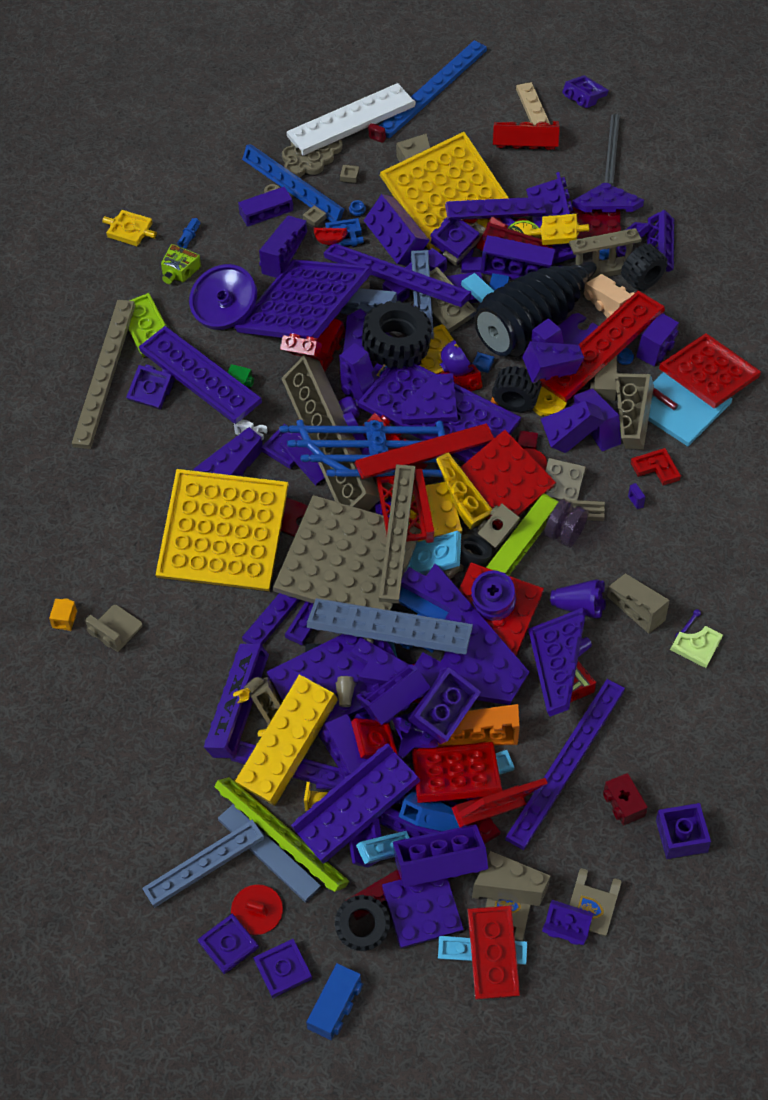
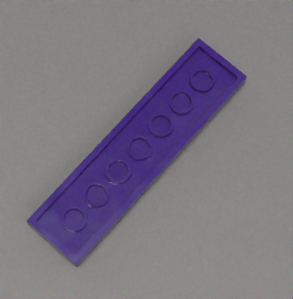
M166 326L139 346L140 352L162 369L167 370L175 379L235 425L262 403L258 395Z

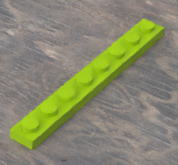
M228 777L216 782L214 787L224 798L229 799L236 809L244 812L250 821L253 819L254 823L260 826L266 835L276 840L282 849L292 854L297 862L308 868L310 873L324 882L328 889L336 892L346 888L349 883L347 878L328 862L323 864L302 839L234 780Z

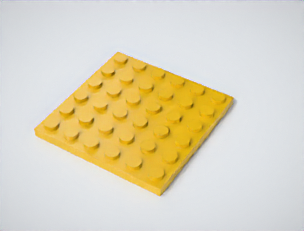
M465 132L380 172V177L392 195L430 240L426 245L428 250L434 248L439 253H442V251L430 243V235L434 229H438L441 226V223L447 217L445 208L447 201L508 198ZM481 218L476 222L486 228L490 220Z
M176 469L155 576L163 579L270 592L289 486L288 482Z

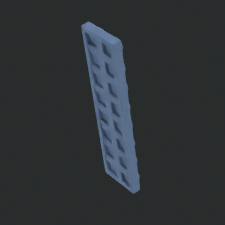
M317 598L307 620V628L389 641L396 644H407L456 654L467 653L473 624Z

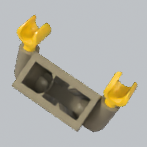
M260 677L253 678L244 686V689L233 693V697L239 695L238 704L249 700L251 696L268 723L267 727L282 704L277 691L268 677L264 679ZM266 729L259 730L258 737L262 736Z

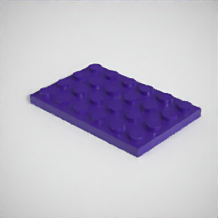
M341 634L267 671V675L281 701L283 702L299 674L333 692L337 698L338 694L335 684L337 677L351 676L356 683L351 707H340L338 699L325 723L345 714L351 717L365 710L356 695L362 693L364 696L374 690L372 686L375 683L358 680L359 674L366 665L350 656V652L360 637ZM373 639L375 646L395 656L387 641Z

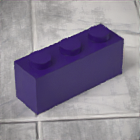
M285 186L238 202L239 213L247 227L293 211V201Z

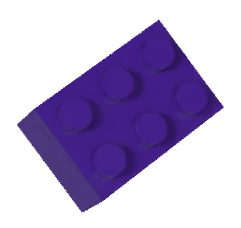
M447 667L440 672L408 720L420 730L435 738L439 744H443L449 740L481 691Z

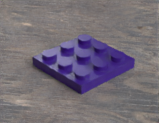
M447 878L403 887L401 880L382 884L400 949L464 930Z

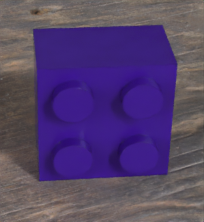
M663 313L657 316L642 334L636 357L654 367L658 362H662L667 350L671 351L675 345L674 339L679 332L677 330L679 322Z
M700 803L658 810L656 824L666 859L708 852L711 839Z

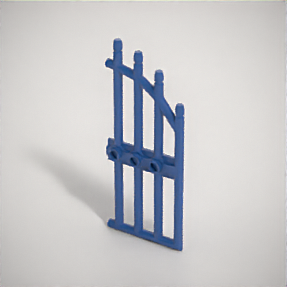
M298 420L296 422L297 425H283L279 427V431L282 433H300L303 440H288L287 446L307 447L313 454L301 455V461L323 462L334 468L326 471V475L329 477H361L357 469H349L338 462H355L361 458L386 452L388 448H400L422 442L386 440L385 434H438V437L445 435L442 421H437L436 427L383 426V422L378 420L364 422V426H305L303 420ZM308 433H366L367 440H311ZM319 448H369L370 455H325ZM437 458L432 459V460H428V461H425V462H434V463H437V461H436ZM422 469L424 477H443L440 470ZM395 470L379 474L373 477L393 476L395 475Z

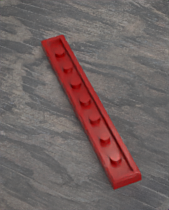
M486 423L361 458L355 461V465L361 479H366L396 470V464L411 466L438 458L446 453L453 454L487 444L494 437Z

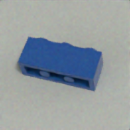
M336 963L306 1022L308 1030L329 1040H332L334 1035L340 1033L343 1026L341 1021L344 1015H349L353 1006L351 1001L354 995L358 996L362 989L361 974Z

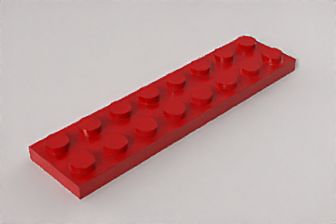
M637 291L579 344L584 360L576 374L562 377L552 376L549 380L540 379L541 386L567 402L641 334L657 316L665 311V306Z

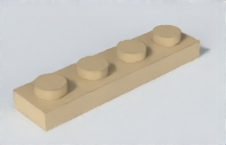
M532 82L516 85L517 93L530 122L533 125H536L539 121H546V123L550 124Z

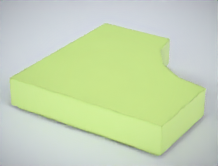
M707 626L695 634L679 632L670 650L706 668L723 635Z

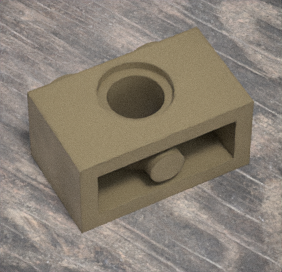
M503 504L500 506L496 505L490 513L492 515L488 521L484 520L478 527V530H480L478 532L479 536L496 549L499 548L521 521L520 517ZM495 521L503 522V527L500 530L493 529Z

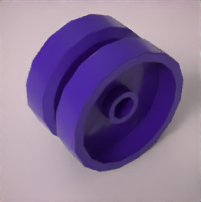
M493 570L480 574L474 580L471 592L473 605L477 612L483 618L492 621L501 620L509 616L516 604L515 587L511 578L503 572Z

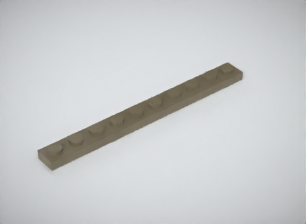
M117 300L72 440L73 447L91 449L136 306L134 301Z

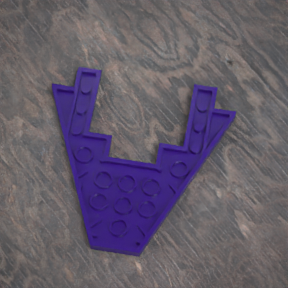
M437 564L433 565L427 576L409 567L402 576L401 587L449 612L444 620L473 624L466 654H456L447 651L440 662L423 652L414 666L419 669L430 687L440 672L449 667L481 691L476 700L510 705L529 674L527 668ZM361 637L350 652L352 658L366 665L358 676V680L383 685L390 681L389 676L409 665Z

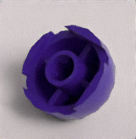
M453 340L442 349L440 356L442 363L440 366L445 373H453V376L456 377L463 376L473 371V367L470 366L468 368L470 365L469 360L460 347L454 346L456 341Z

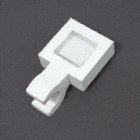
M240 420L236 425L234 424L235 434L237 435L250 427L263 440L264 436L260 432H268L265 425L254 427V424L248 420Z

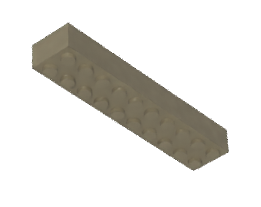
M303 355L281 378L299 420H303L305 426H348L320 361ZM308 433L311 440H355L352 433ZM319 448L325 455H362L359 448ZM318 462L335 502L369 511L380 500L378 488L373 477L361 479V477H329L326 475V471L334 468L323 462ZM338 462L349 469H357L355 462Z

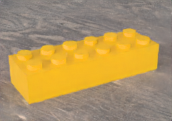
M299 674L235 782L240 787L275 806L337 703L338 698L336 695Z

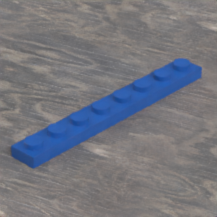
M246 145L242 158L243 161L279 186H285L289 193L312 208L315 205L324 211L327 215L326 219L329 221L341 220L344 208L253 145Z

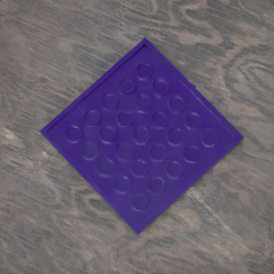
M292 260L256 301L249 316L236 325L235 329L240 333L283 338V335L289 336L290 333L300 335L302 339H306L307 336L318 339L373 271L370 266Z

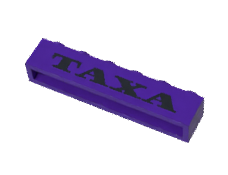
M240 644L235 654L232 668L229 671L226 685L223 688V694L217 705V711L205 740L204 748L213 758H234L253 699L250 696L249 700L238 704L239 695L233 697V693L244 689V686L253 678L262 677L269 654L261 644Z

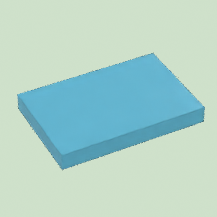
M454 531L434 537V542L426 543L425 540L417 542L408 568L410 567L426 576L434 564H437L442 571L460 566L461 533Z

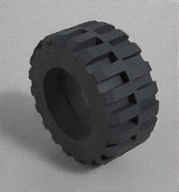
M387 301L385 304H378L376 308L373 307L365 316L362 346L368 352L369 357L373 361L376 360L382 366L384 364L388 368L397 367V369L403 368V366L411 367L413 363L417 364L421 359L425 358L429 351L432 333L430 319L423 311H420L419 307L411 306V303ZM391 331H397L404 333L408 336L403 338H396L389 336L386 333Z

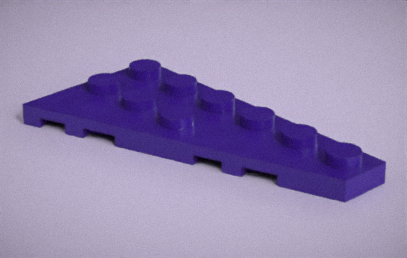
M584 608L528 629L545 706L550 717L567 711L570 707L586 615Z

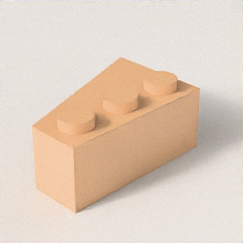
M600 274L585 283L584 296L595 305L598 311H601L608 318L635 293L626 292L625 287L616 286L615 281Z

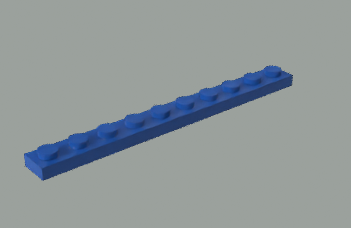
M475 40L411 96L415 100V107L385 119L379 125L385 128L386 137L390 139L482 56L487 51V47Z

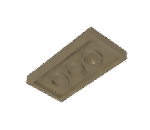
M438 267L430 271V277L453 285ZM431 297L432 315L440 324L445 326L449 333L475 316L476 309L468 301L462 307Z

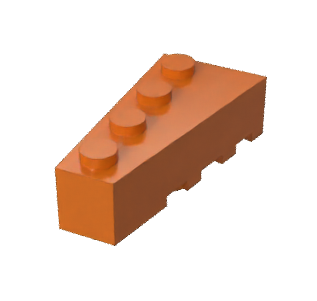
M518 704L468 711L449 740L443 744L438 743V746L493 742L494 745H518Z

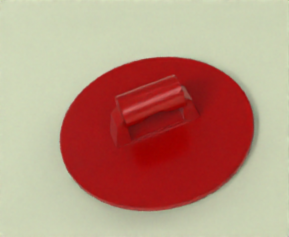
M251 885L242 889L235 896L231 905V914L233 913L251 935H261L271 931L279 923L283 912L282 901L279 895L272 888L265 885Z

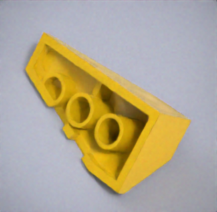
M449 453L439 456L436 461L458 514L471 530L479 526L490 516L492 508Z

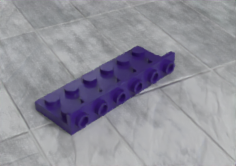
M560 172L556 173V180L526 189L528 197H543L545 215L532 216L534 224L539 228L542 225V217L571 214L570 211H573L571 201H567V199H570L568 189H564V187H567L565 177H561ZM569 243L553 244L552 249H555L553 264L576 257Z
M387 743L379 748L367 761H364L353 773L347 775L340 784L331 789L320 801L314 803L291 826L324 864L417 785L420 779Z

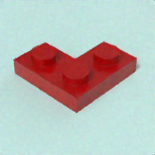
M665 448L631 458L630 463L638 477L656 472L663 486L680 481L681 475Z

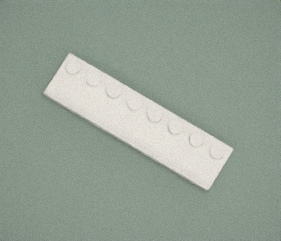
M397 83L287 131V137L296 148L300 149L301 154L304 156L367 128L370 123H379L415 107V100Z

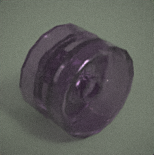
M564 498L561 499L548 519L545 536L552 540L559 538L562 545L569 548L572 547L584 529L588 518V510L581 506L574 508L571 501Z

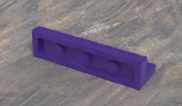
M663 210L648 218L651 230L647 232V244L650 243L656 246L658 243L657 249L668 259L666 271L669 272L674 270V218L666 210ZM657 231H659V233L656 235V237L653 238V236L655 235V233H656Z

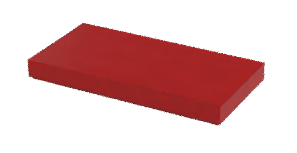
M512 906L468 909L475 1000L520 996Z

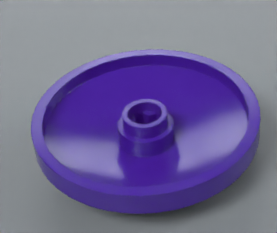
M232 264L215 266L204 272L194 283L189 297L191 312L197 321L207 328L223 330L234 327L245 320L252 312L257 300V287L251 275L242 267Z

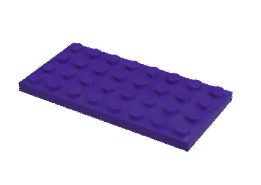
M415 363L411 367L403 366L400 369H397V367H387L358 401V406L371 414L376 413L380 416L384 414L391 421L390 424L394 426L436 427V422L402 424L401 404L435 373ZM454 383L458 418L457 421L443 422L445 435L487 423L495 438L504 430L511 435L521 422V417ZM411 434L423 441L438 437V434ZM487 444L450 455L466 463Z

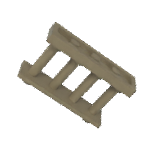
M634 228L569 241V245L573 254L576 255V265L583 264V253L593 251L592 262L596 264L597 270L589 279L591 280L600 274L606 277L620 275L623 263L633 251V243L641 242V237L637 229ZM626 245L625 256L616 258V247ZM609 248V259L599 261L600 250Z

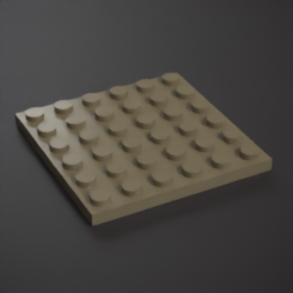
M313 495L275 581L273 591L310 603H314L317 598L391 611L394 603L379 602L387 539L383 515ZM415 526L409 531L412 534H421V530ZM418 540L406 542L402 576L408 568Z

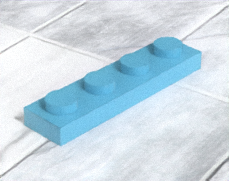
M439 936L438 959L472 961L470 938ZM515 941L517 964L526 965L527 942Z

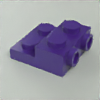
M584 75L566 81L562 93L568 99L576 101L578 105L588 108L596 105L599 98L607 96L609 90Z
M446 217L438 229H434L431 233L430 243L442 252L448 251L458 259L479 237L480 233L463 220H448Z
M138 365L126 398L130 401L161 410L166 395L170 394L175 378L167 370L162 369L158 371L150 365H145V367Z

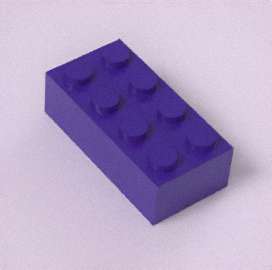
M381 194L363 220L399 265L408 266L411 262V251H422L430 241L402 205L392 196Z
M487 235L482 253L481 273L509 276V279L515 280L518 277L525 276L527 273L553 266L555 249ZM524 266H527L526 271H522Z
M476 824L393 841L395 862L403 887L436 882L440 879L458 877L468 873H478L488 869L486 847Z

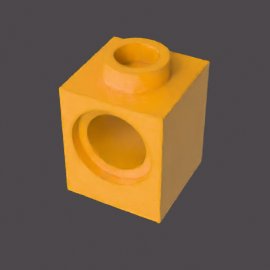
M55 599L49 617L52 628L72 630L77 613L74 601L70 599Z

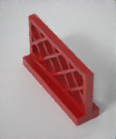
M415 469L412 497L415 500L411 503L410 510L417 513L418 516L414 520L409 518L410 525L408 526L406 542L425 540L426 543L434 542V527L422 469ZM395 475L376 478L386 536L391 506L385 503V500L388 497L392 498L393 486L388 491L382 487V483L389 482L394 485ZM415 526L421 530V534H412L409 531Z
M546 778L539 779L521 786L517 785L502 790V792L487 797H480L455 805L451 809L461 828L527 805L524 797L548 783Z

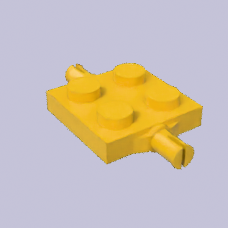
M121 210L119 215L113 219L104 216L102 220L103 223L110 225L106 232L108 238L138 246L145 236L155 239L157 232L149 230L153 224L151 218Z
M577 214L542 217L540 228L530 229V236L541 235L542 245L569 243V241L577 240L579 232L589 231V224L579 225Z

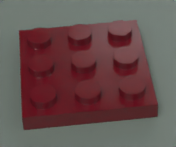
M572 207L573 211H570L571 214H577L579 225L589 224V231L579 232L577 239L621 231L620 209H616V212H602V209H592V212H583Z

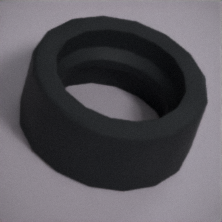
M466 534L461 536L460 564L469 568L470 563L485 567L492 555L490 545L476 535ZM465 548L474 550V551L477 552L479 555L472 554V553H470L469 551H467Z

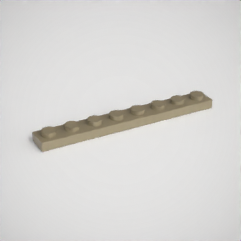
M396 464L379 602L399 604L415 466Z

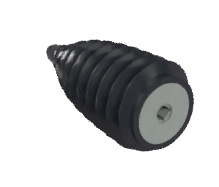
M585 262L580 265H572L571 267L551 266L538 269L535 272L518 277L514 281L505 284L504 287L497 288L494 292L487 294L479 304L474 316L475 329L483 344L491 352L499 356H521L526 351L530 341L532 342V330L547 319H550L557 326L560 321L565 320L567 314L573 310L575 302L579 300L580 291L584 290V284L595 274L597 270L596 264L594 262Z

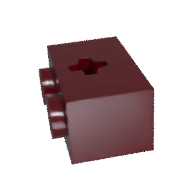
M628 773L605 782L603 796L607 803H611L615 818L620 820L623 826L646 816L648 807Z

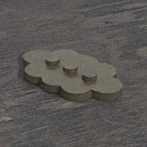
M340 139L304 156L301 154L300 149L296 148L291 142V146L286 147L282 151V159L285 162L284 167L298 177L303 176L305 173L310 175L319 174L323 171L324 165L332 163L334 155L341 152L342 140Z

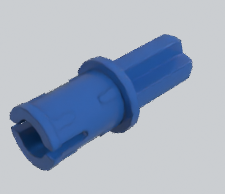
M192 218L187 228L183 229V234L177 242L178 246L182 247L184 244L183 248L186 249L191 239L195 237V232L201 224L197 218Z

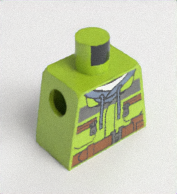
M171 244L161 262L164 275L162 277L163 281L167 284H171L174 279L185 282L201 267L200 255Z

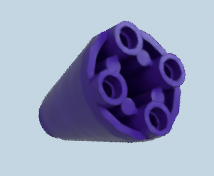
M595 579L552 590L550 596L551 605L569 612L584 608L586 617L593 619L601 618L602 610L606 609V599L602 598L605 582Z

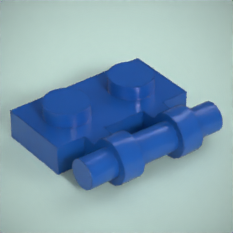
M358 218L325 223V228H347L348 233L346 237L350 238L343 239L336 244L341 246L352 245L353 247L364 243L363 236L356 237L362 235Z

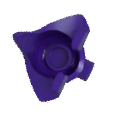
M413 712L393 718L394 726L401 738L398 756L401 759L414 748H436L438 746L435 738L423 732L408 720Z

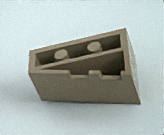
M490 851L487 857L488 869L480 871L474 883L472 898L486 897L492 898V901L503 899L511 900L513 903L540 906L548 889L550 875Z

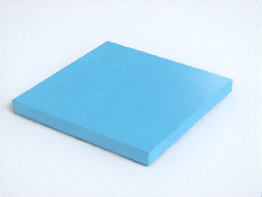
M663 372L653 382L654 388L677 403L678 407L676 410H672L652 395L648 421L686 446H689L732 403V398L727 399L714 409Z

